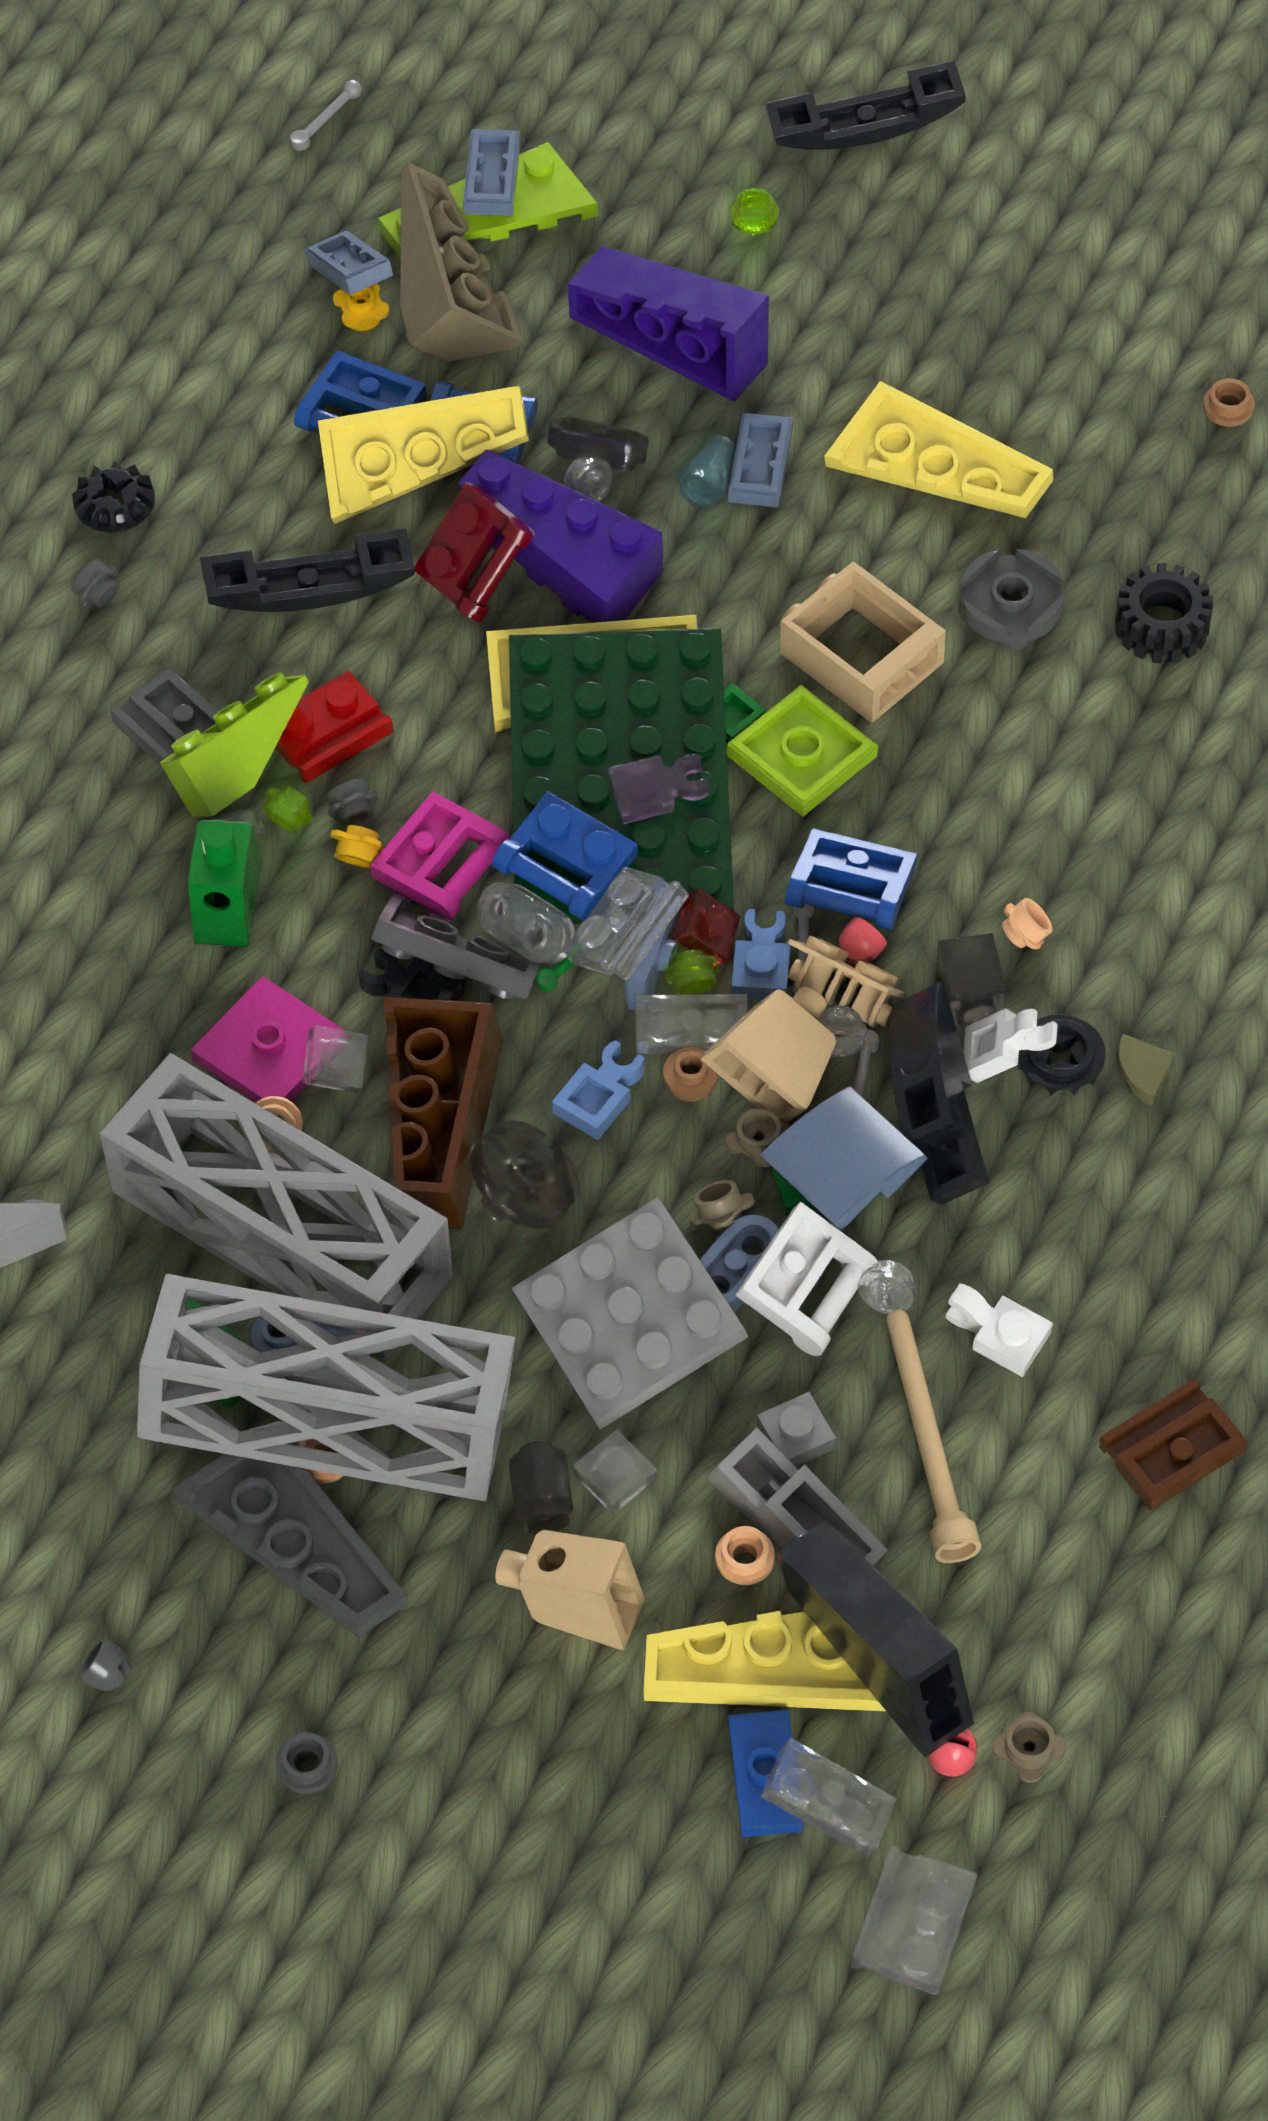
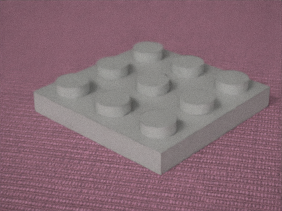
M659 1197L512 1287L516 1297L600 1430L748 1338L743 1325Z

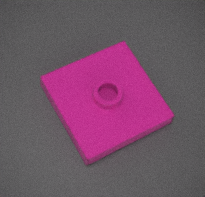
M262 976L191 1049V1056L194 1062L255 1103L269 1096L283 1097L292 1102L349 1041L346 1030Z

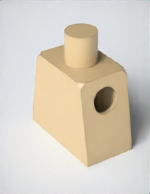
M809 987L799 988L793 998L785 991L776 989L749 1010L700 1059L755 1107L768 1109L775 1113L780 1121L788 1123L804 1112L810 1105L837 1043L835 1035L818 1021L827 1007L826 1001L819 992Z
M542 1530L536 1534L528 1555L506 1549L502 1552L496 1567V1583L521 1590L532 1619L538 1623L616 1649L625 1650L645 1600L625 1543Z

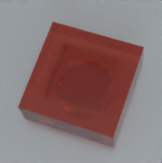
M699 888L686 895L673 940L678 941L679 944L716 967L729 959L741 915Z

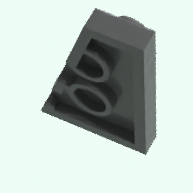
M394 892L380 915L371 940L382 944V949L385 952L401 959L409 960L415 956L433 963V968L438 973L449 978L464 979L467 976L485 983L487 991L501 998L515 999L516 996L527 999L540 964L483 936L471 935L467 940L458 935V930L452 925L453 920L437 912L432 913L431 916H419L408 910L411 899Z

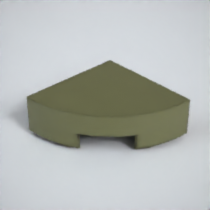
M1122 1035L1118 1051V1067L1124 1080L1130 1086V1092L1138 1100L1151 1107L1153 1106L1173 1066L1175 1053L1131 1036Z

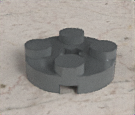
M1016 549L1015 556L1004 555L998 557L999 550L988 552L976 558L967 567L962 576L959 614L981 636L1000 642L1003 647L1010 650L1023 649L1031 640H1036L1050 632L1060 620L1064 598L1062 578L1058 569L1049 560L1037 553ZM1016 591L1022 593L1021 600L1015 602L1002 599L1003 596L1000 594L1005 592L1011 595Z

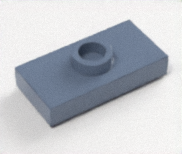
M471 129L463 199L464 214L513 216L520 153V131Z
M343 231L305 250L309 266L349 295L394 275L389 259L349 231Z
M742 412L728 490V502L779 508L793 430V418Z
M665 891L657 894L625 974L627 1009L646 1013L662 971L670 973L674 966L678 952V941H675V938L680 928L679 895Z

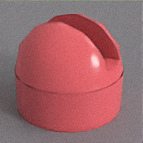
M853 917L842 930L839 937V948L849 953L846 961L857 965L859 960L867 964L872 962L887 946V942L882 934L870 923L859 917Z
M968 1728L951 1739L952 1741L966 1743L968 1748L957 1743L947 1742L928 1755L929 1763L938 1773L955 1777L965 1774L973 1767L977 1754V1742Z

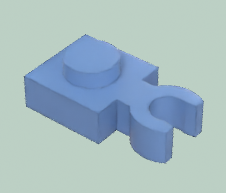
M748 909L744 919V934L747 941L736 940L731 998L763 1000L776 989L787 993L791 945L782 943L786 935L784 911H777L775 924L770 928H761L755 923V909Z
M616 1040L610 1042L602 1052V1066L596 1070L583 1063L553 1099L552 1114L594 1139L599 1140L630 1103V1089L627 1086L634 1085L642 1078L645 1070L644 1056L638 1054L631 1064L620 1066L615 1062L621 1056V1043Z

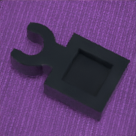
M383 949L375 951L374 960L375 966L386 972L382 975H372L365 970H361L358 974L361 989L373 996L387 995V997L458 1001L463 994L461 980L446 977L438 973L432 966L416 958L405 969L399 966L395 956L388 954Z

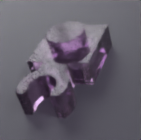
M688 754L682 756L675 762L674 766L664 768L660 755L609 767L608 779L622 824L675 812L674 797L680 796L686 800L694 801L709 795V782L707 778L697 781H690L685 778L688 774L701 771L700 755Z

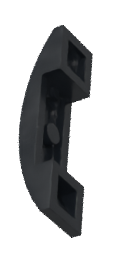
M955 61L907 71L908 85L816 105L813 92L765 103L776 145L799 149H840L888 140L924 127L966 102V94Z
M406 528L355 535V549L256 563H254L252 550L200 557L208 604L243 611L283 612L337 605L383 591L415 575V566Z

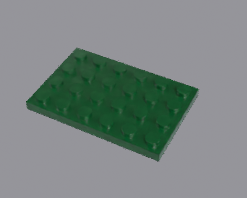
M721 628L509 635L513 834L548 791L638 844V855L593 914L585 921L569 913V906L514 874L516 926L607 923V920L615 915L624 917L626 922H647L657 894H660L661 891L679 895L680 921L734 919ZM530 850L527 853L528 857L577 886L581 887L587 884L586 881L535 851Z

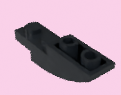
M937 983L893 1004L890 1019L889 1048L893 1090L902 1133L928 1158L921 1167L931 1201L943 1205L989 1184V1179L964 1089L972 1086L971 1078L945 985Z

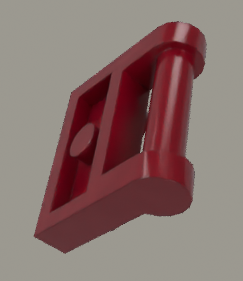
M465 482L416 563L415 572L452 601L457 610L476 622H482L490 609L487 604L521 547L527 548L535 536V532L479 486ZM501 532L503 535L502 540L472 589H468L467 586Z

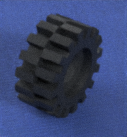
M1157 563V569L1154 573H1152L1149 565L1141 567L1139 577L1132 572L1127 577L1126 585L1122 584L1119 590L1115 620L1118 638L1123 637L1122 645L1128 651L1136 646V657L1144 660L1147 652L1153 654L1152 663L1161 664L1163 655H1169L1171 663L1180 662L1181 652L1187 658L1195 655L1196 646L1202 649L1206 643L1207 636H1209L1213 609V595L1209 596L1210 588L1206 582L1199 584L1200 575L1194 571L1187 577L1183 576L1185 567L1177 564L1175 565L1174 572L1166 571L1167 563ZM1154 606H1168L1180 611L1184 616L1173 621H1161L1150 617L1144 610Z

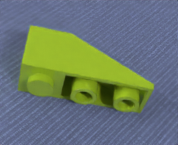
M280 672L270 676L255 687L258 695L244 705L241 701H237L226 706L213 716L216 722L215 725L202 734L199 730H194L182 736L171 745L174 753L162 760L160 764L192 817L214 816L256 786L309 683L305 675L284 677L283 673Z

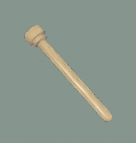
M895 1309L887 1315L886 1322L937 1516L933 1521V1529L929 1534L934 1556L937 1561L942 1563L965 1561L974 1557L981 1550L975 1522L968 1519L967 1514L960 1511L909 1316L905 1311Z

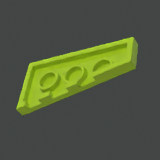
M549 142L519 154L513 216L464 214L463 199L466 179L448 186L469 225L468 231L464 233L467 241L477 238L490 239L491 242L510 238V230L536 225L538 231L558 226V219L578 214L581 221L598 217V203ZM401 208L379 217L378 222L379 232L401 259Z

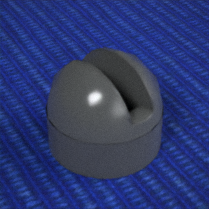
M103 1637L85 1659L78 1673V1679L92 1688L103 1692L120 1688L124 1684V1676L129 1674L131 1667L128 1655L118 1645Z

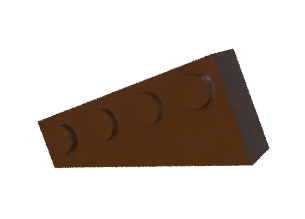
M383 997L384 1015L387 1025V1036H385L386 1055L389 1061L390 1076L388 1090L392 1112L391 1140L394 1187L446 1217L449 1229L462 1230L503 1044L492 1003Z

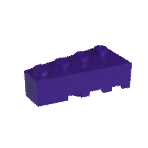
M604 246L593 255L568 283L569 318L733 402L738 399L768 364L769 295Z
M488 449L483 452L458 483L459 492L465 482L479 486L535 532V536L527 548L521 547L514 560L526 569L527 577L541 587L545 584L562 598V605L577 617L582 614L592 623L626 620L663 572V540L661 531ZM501 532L492 545L494 550H496L503 538Z

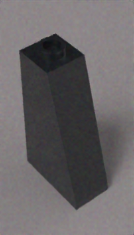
M826 1520L807 1533L795 1537L789 1545L777 1552L787 1591L925 1758L974 1724L957 1648Z

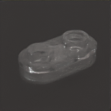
M493 883L482 892L477 905V916L481 927L488 934L532 962L554 964L564 960L569 955L574 945L575 931L572 921L564 912L525 887L515 883ZM501 902L503 905V912L499 917L498 908ZM541 927L543 931L542 941L538 943L537 932Z

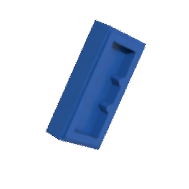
M789 1710L728 1715L741 1838L803 1832Z

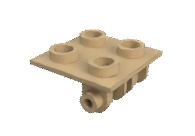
M810 935L806 944L790 939L788 942L789 945L809 954L805 962L797 958L789 971L788 978L795 981V988L809 987L823 996L836 971L824 998L826 1004L831 1005L836 999L846 977L850 978L851 981L840 1001L838 1009L845 1013L862 985L848 1014L868 1023L871 1027H875L877 1023L887 1027L890 1023L892 1006L888 1003L892 995L903 999L907 996L906 993L894 988L898 977L861 960L858 961L856 967L845 963L849 953L827 941Z

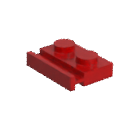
M347 671L300 698L275 749L292 768L295 767L301 774V779L306 784L392 734L393 722L389 715L385 716L380 711L379 704L353 674Z

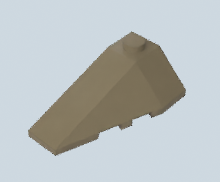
M407 162L401 168L400 309L406 327L407 340L420 353H428L446 362L517 349L523 342L512 305L505 292L498 291L495 294L485 273L491 266L485 255L477 254L475 249L467 242L464 233L468 231L469 225L444 179Z

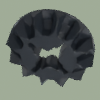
M115 461L110 469L101 470L94 466L89 477H78L77 490L72 493L74 510L77 517L88 527L102 532H121L134 528L150 515L155 504V492L150 476L141 475L135 464L124 469ZM113 489L115 493H121L123 504L120 505L111 496L105 497V490Z
M1054 1014L1037 1019V1026H1043L1052 1021L1057 1023L1056 1044L1042 1051L1019 1050L1017 1070L1024 1072L1030 1086L1036 1084L1047 1088L1051 1096L1057 1090H1070L1075 1095L1080 1087L1086 1084L1094 1085L1098 1074L1104 1068L1106 1057L1105 1045L1097 1030L1086 1021L1071 1015ZM1072 1048L1070 1064L1061 1060L1049 1066L1050 1050L1060 1054Z

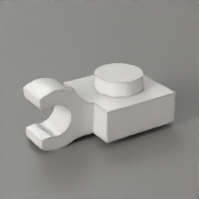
M1005 1008L966 1026L963 1053L971 1080L979 1083L1018 1065L1019 1050L1042 1051L1053 1047L1056 1044L1057 1023L1052 1021L1046 1025L1037 1026L1038 1011L1035 1009H1026L1016 1015Z
M960 1283L948 1300V1304L951 1307L945 1318L956 1326L977 1334L974 1338L972 1350L1021 1377L1025 1375L1051 1334L1053 1326L1051 1321L1003 1295L995 1308H993L979 1292Z

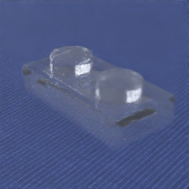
M747 994L636 995V1054H672L677 1050L689 1047L707 1051L747 1013Z
M792 1738L781 1747L761 1794L762 1798L865 1857H868L878 1848L897 1799Z

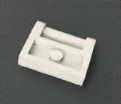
M800 1202L793 1208L736 1293V1296L789 1334L795 1345L802 1351L812 1356H820L831 1340L828 1333L860 1284L870 1281L878 1269L879 1263L870 1252ZM834 1258L841 1263L843 1270L810 1319L798 1309L831 1259Z

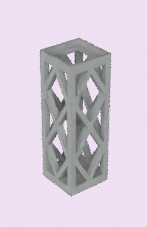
M172 1053L164 1059L100 1132L113 1193L277 1294L380 1313L384 1311L391 1315L419 1319L453 1278L448 1219ZM225 1119L238 1120L246 1139ZM190 1134H193L223 1153L183 1152L180 1146ZM263 1141H265L276 1153L268 1152ZM160 1186L170 1188L175 1200ZM213 1186L254 1188L268 1220ZM344 1191L357 1192L366 1212ZM287 1192L340 1224L301 1223ZM193 1204L209 1219L198 1218ZM385 1215H386L390 1220H392L396 1225H394V1224H389L388 1221H387V1219H386V1217H385ZM279 1259L288 1261L292 1271ZM333 1259L373 1261L376 1272L367 1281ZM410 1267H413L421 1273L406 1292L403 1293L399 1280ZM310 1274L328 1291H317ZM354 1329L357 1333L368 1332ZM395 1348L375 1354L386 1360Z
M165 1274L139 1365L137 1438L486 1502L506 1411L516 1337ZM188 1299L215 1304L187 1310ZM261 1316L298 1345L259 1352L218 1327ZM310 1321L368 1332L336 1337ZM413 1344L450 1372L408 1379L369 1355ZM462 1349L488 1353L486 1363ZM241 1396L281 1419V1421L240 1432L206 1406L204 1402ZM170 1415L188 1426L166 1422L167 1416ZM394 1424L434 1448L391 1459L355 1431ZM316 1439L338 1453L289 1445L287 1443ZM467 1467L466 1477L439 1472Z

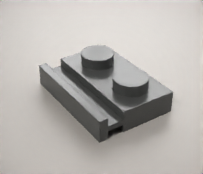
M168 668L130 695V702L123 707L115 706L110 710L112 722L160 766L162 760L174 753L171 745L176 740L194 730H199L202 734L216 724L213 716L219 712L171 668Z

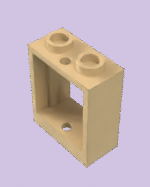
M854 561L838 574L833 573L826 577L814 594L803 603L792 605L780 621V654L870 723L876 721L944 663L946 630ZM852 608L900 644L864 675L816 640L818 636Z

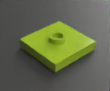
M803 685L798 686L727 743V756L802 817L874 760L878 753V745Z

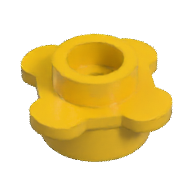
M377 283L352 295H349L342 289L334 293L333 303L341 308L342 323L355 331H368L375 328L382 319L389 315V305L381 300L379 296L381 292L380 286Z
M348 825L346 832L331 830L330 837L338 840L334 857L345 863L370 868L372 862L384 849L381 846L382 842L378 840L379 834L371 829Z

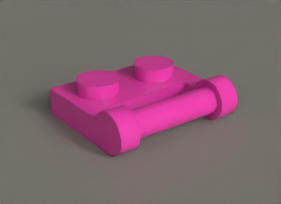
M432 791L370 865L371 877L426 907L430 914L437 912L452 920L460 911L459 902L492 864L493 857L500 845L511 837L500 827ZM468 839L479 844L443 889L432 883Z

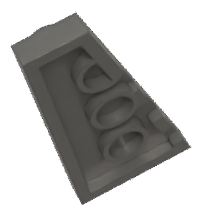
M224 1454L172 1488L174 1499L358 1638L408 1605L406 1593L305 1468Z

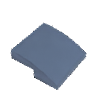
M851 1087L836 1093L809 1111L760 1154L779 1175L840 1231L879 1193L888 1199L928 1159Z

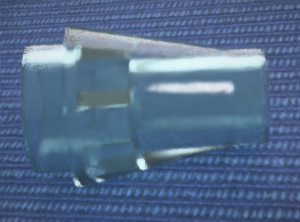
M722 435L711 437L707 445L681 469L679 473V489L687 502L696 507L707 508L720 502L726 496L736 446L732 440Z

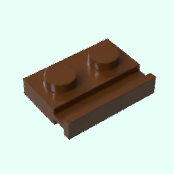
M1196 1378L1108 1431L1100 1438L1099 1448L1104 1454L1107 1452L1115 1461L1116 1469L1150 1511L1246 1451V1438L1212 1397L1210 1399L1207 1398L1200 1389L1201 1384Z

